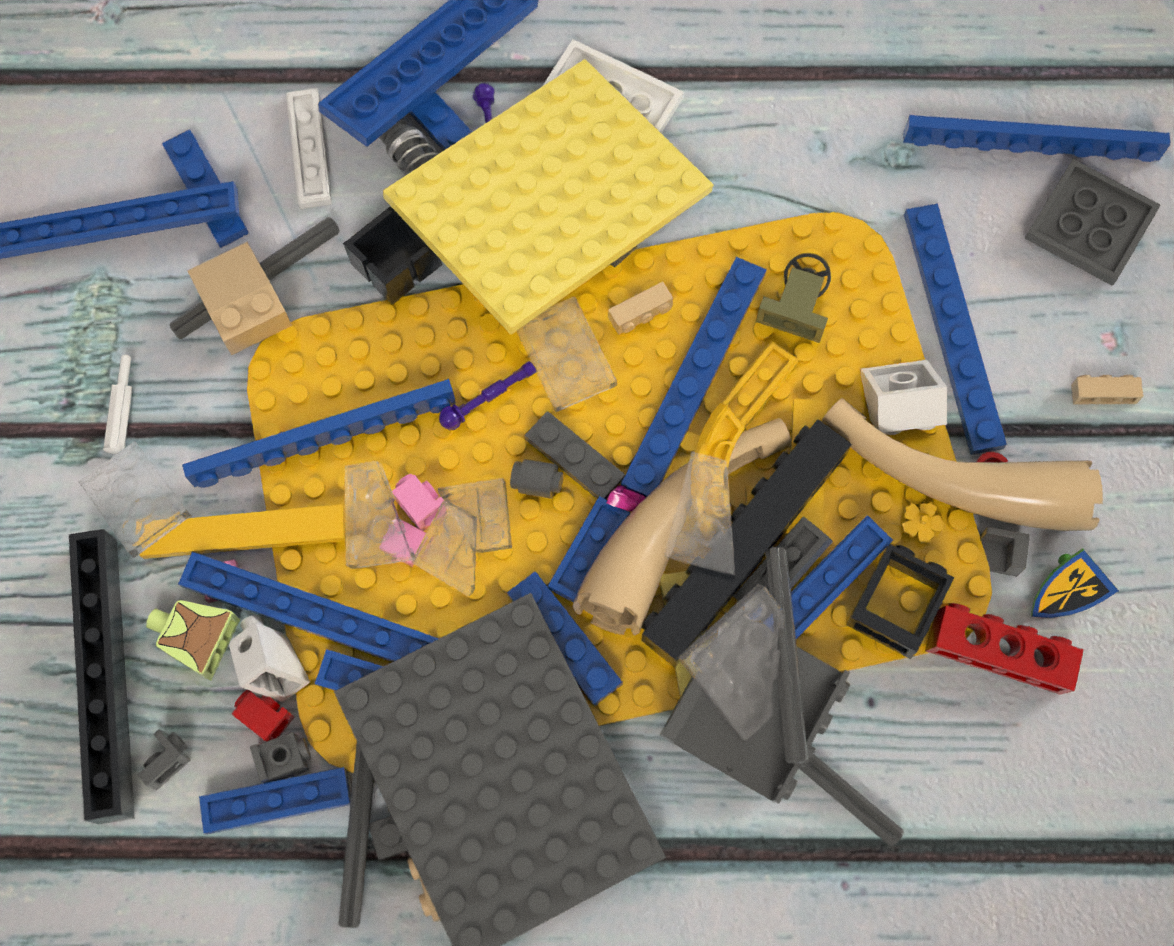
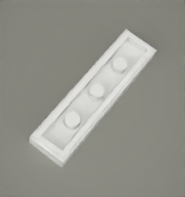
M318 89L286 92L300 209L332 205L323 121L318 107L320 102Z

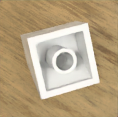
M927 360L861 369V379L868 413L876 429L887 435H895L902 430H931L935 426L947 425V386Z

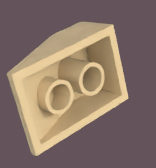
M248 242L188 270L214 325L231 355L292 326L285 309Z

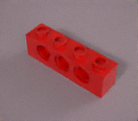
M949 603L948 606L946 605L938 610L931 625L925 649L926 652L1060 695L1075 691L1084 649L1072 646L1071 640L1059 636L1043 637L1038 635L1037 629L1025 625H1017L1015 628L1004 624V619L995 615L983 614L981 617L969 613V607L957 603ZM967 627L972 629L976 635V643L974 645L969 643L965 637ZM1001 638L1006 640L1010 646L1008 656L1000 649L999 643ZM1035 650L1040 651L1043 655V666L1036 663L1034 659Z

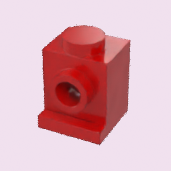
M250 690L244 691L239 696L234 705L236 709L232 713L235 718L266 742L278 738L295 718L283 707L279 712H276L281 705L271 697L261 695L259 698Z

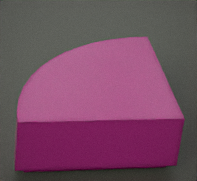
M620 485L611 491L606 503L623 510L633 511L646 497Z

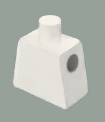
M251 615L242 620L241 628L243 631L233 638L229 644L238 683L241 688L284 702L310 683L297 654L284 633L264 626L259 615Z

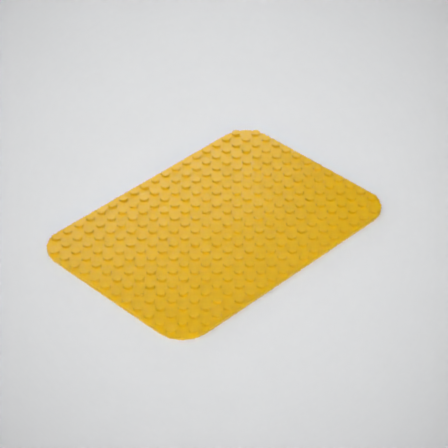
M839 212L811 213L630 250L512 335L464 284L403 296L393 305L388 300L305 316L291 321L292 326L264 339L259 344L248 366L247 394L255 441L449 379L454 393L455 405L459 407L479 396L482 390L499 379L503 381L511 376L513 372L520 369L528 361L534 365L537 372L507 387L506 392L492 401H485L472 409L470 413L464 416L465 422H461L460 426L455 430H448L441 426L439 422L440 413L427 412L418 415L415 420L409 423L400 424L396 422L387 425L378 433H362L352 436V439L344 444L333 445L331 443L318 447L319 449L309 455L296 454L287 457L283 463L275 466H259L266 511L343 504L346 507V541L272 547L277 581L439 639L511 603L512 600L508 597L507 592L533 572H536L548 587L597 499L559 467L558 472H563V484L560 493L555 492L552 499L518 493V489H512L510 487V478L515 461L523 462L524 459L554 464L525 440V434L548 411L626 475L736 257L766 269V274L663 481L693 459L699 437L711 413L771 340L795 356L799 361L744 431L780 418L786 425L791 438L794 399L828 401L829 411L837 401L843 398L867 417L866 421L873 425L868 413L861 379V369L925 360L894 257L883 237L864 221ZM802 253H814L826 260L831 270L830 285L826 292L817 298L812 312L828 318L820 343L756 322L763 297L780 302L785 289V268L792 258ZM803 257L797 260L802 267H812L816 272L826 270L825 266L815 258ZM793 264L789 268L788 278L792 270V267L795 268ZM824 276V281L820 291L825 287L827 283V276ZM663 281L673 297L671 309L665 314L659 313L655 315L651 321L645 324L640 323L628 333L623 332L618 335L608 319V309ZM946 425L935 426L931 430L910 429L902 430L895 435H887L912 449L944 460L956 461ZM791 446L767 458H758L749 462L723 479L724 490L727 491L732 512L741 503L746 505L745 487L757 484L762 477L768 480L776 471L772 468L775 461L784 451L790 454ZM850 447L846 457L824 484L822 532L833 542L822 553L821 561L868 515L893 539L890 543L891 545L907 547L915 553L916 558L926 563L935 562L943 566L948 571L947 574L955 577L940 608L948 606L949 603H957L969 607V613L981 617L983 614H986L992 596L990 568L982 542L980 541L973 513L948 505L912 489L871 464ZM408 474L415 475L421 483L427 480L438 494V498L442 497L446 502L449 511L424 530L430 537L413 567L381 550L382 544L398 518L416 527L396 502L392 493L398 481ZM932 502L933 505L937 506L934 516H941L945 525L943 531L935 533V537L929 543H919L917 534L911 538L908 534L903 533L901 525L907 521L903 517L905 507L913 503L919 508L922 503ZM693 508L688 513L663 574L686 571L698 556L704 559L711 550L699 529ZM786 531L773 547H777L786 537ZM885 549L796 639L797 647L839 671H851L907 658L846 625ZM888 565L866 609L913 634L935 589ZM660 582L646 618L652 611L659 614L664 608ZM551 591L623 682V685L596 706H593L582 692L599 726L666 712L675 708L680 699L675 667L641 641L642 633L644 632L642 628L637 635L631 632V628H626L624 635L601 629L591 624L593 615L584 609L581 614H577L573 608L572 601ZM732 597L706 629L708 646L711 644L728 611L733 606L745 611V617L755 623L760 624L761 621L738 600ZM284 624L286 636L310 680V683L295 693L299 718L308 742L329 764L338 768L345 767L348 772L354 774L356 738L335 696V690L315 684L326 649L380 666H386L392 662ZM931 626L913 657L929 653L925 649ZM967 627L965 637L967 638L973 630Z

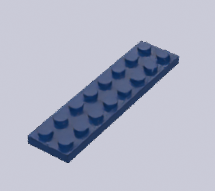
M538 0L447 1L318 103L319 112L368 147L537 9Z

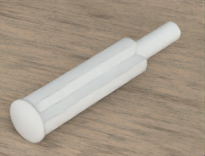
M126 354L121 356L117 385H112L103 447V451L111 454H123L125 449L132 396V386H128L131 357Z

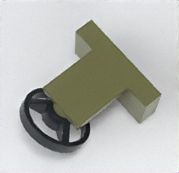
M802 253L792 258L785 268V289L780 302L763 297L756 322L820 343L828 318L812 312L817 298L823 295L830 285L831 270L826 260L814 253ZM803 257L815 258L825 266L826 270L816 272L812 267H802L797 260ZM793 264L795 268L792 267V270L788 278L789 268ZM824 276H827V283L825 287L820 291L824 281Z

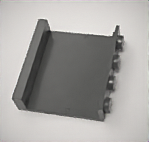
M733 606L728 611L659 736L770 801L780 803L782 798L788 800L792 795L798 782L793 777L799 766L806 767L815 752V748L811 744L817 733L823 735L830 725L833 716L829 714V711L835 700L840 703L850 687V683L846 682V679L850 672L847 670L839 671L797 647L808 760L800 764L787 763L785 759L773 632L745 617V611Z

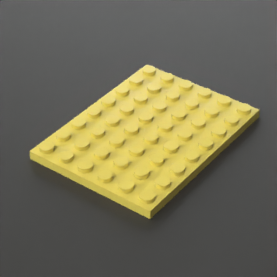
M584 59L384 189L383 198L512 335L710 194L714 184Z

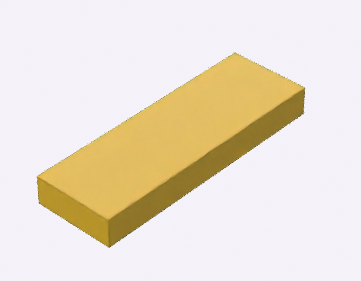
M771 340L721 403L726 404L746 428L796 367L799 359Z

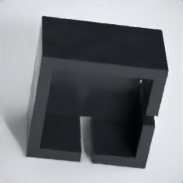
M391 206L343 243L351 265L368 282L372 281L373 287L392 305L415 287L413 280L416 279L418 282H422L442 265L441 259Z

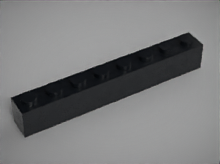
M819 419L811 428L805 425L793 440L797 444L790 454L784 451L772 466L776 470L768 480L765 477L759 480L751 491L754 498L747 506L741 503L729 518L733 523L727 531L723 532L720 529L713 536L708 544V547L711 549L704 559L698 556L685 572L689 577L682 586L677 583L674 584L663 599L667 603L659 614L652 611L643 622L641 628L644 632L642 633L641 641L676 668L766 556L765 552L776 544L846 457L852 444Z
M105 529L68 534L84 821L99 825L135 819L117 540Z

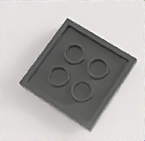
M1072 159L1025 236V239L1113 286L1161 205L1087 165Z

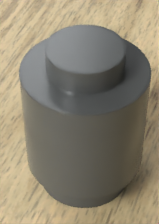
M524 459L523 462L515 461L510 478V487L512 489H518V493L550 499L553 498L555 492L560 493L563 484V472H558L557 464Z

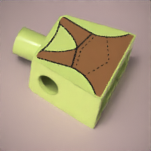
M178 600L170 614L156 608L153 609L147 619L146 627L160 633L156 641V646L211 681L240 619L232 611Z

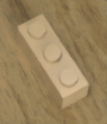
M662 281L608 309V319L618 335L623 332L628 333L636 325L651 321L655 315L667 313L673 306V297Z
M1081 375L1071 384L1073 404H1137L1143 398L1141 377H1133V375H1123L1121 377H1112V375H1102L1100 377Z

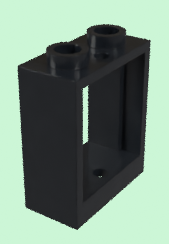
M889 544L883 552L846 625L911 659L917 653L955 577L947 574L948 571L935 562L926 563L916 558L915 553L909 548ZM888 565L935 589L913 634L866 609Z

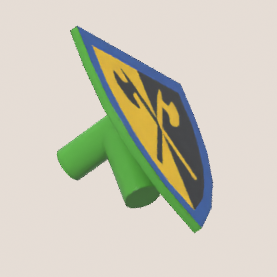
M1082 548L1072 556L1070 554H1063L1059 557L1058 563L1060 565L1045 579L1034 598L1031 617L1054 618L1072 615L1103 602L1119 590Z

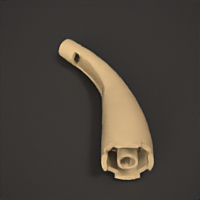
M843 398L833 405L821 421L852 444L851 448L886 474L924 495L967 512L1021 526L1058 531H1091L1097 527L1100 521L1099 518L1092 517L1094 504H1103L1102 482L1099 470H1090L1089 467L1092 465L1090 460L1001 463L944 460L912 449L890 438L867 422V417Z
M778 418L742 432L732 451L728 468L724 469L723 479L749 462L758 458H767L791 446V438L784 422ZM693 459L672 473L638 504L617 528L593 562L573 602V608L577 614H581L584 609L593 615L591 624L615 634L624 635L626 628H631V632L634 635L639 634L688 513L693 508L691 499Z

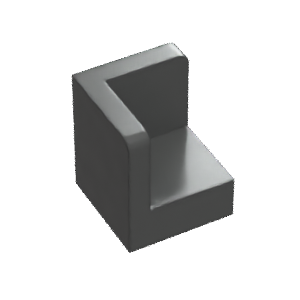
M987 527L980 534V541L986 554L990 572L1017 577L1026 569L1030 534Z

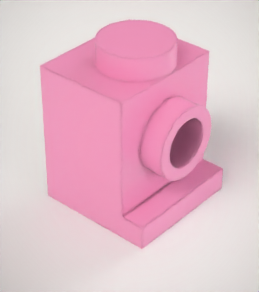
M408 474L398 481L396 488L392 491L396 502L415 526L422 531L449 512L446 502L442 497L438 498V494L427 480L421 483L415 475Z

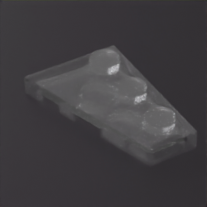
M691 452L664 557L735 576L727 460Z
M378 461L345 466L346 566L351 569L416 560L413 549L409 547L406 539V529L403 521L399 519L394 505L395 499L384 468Z

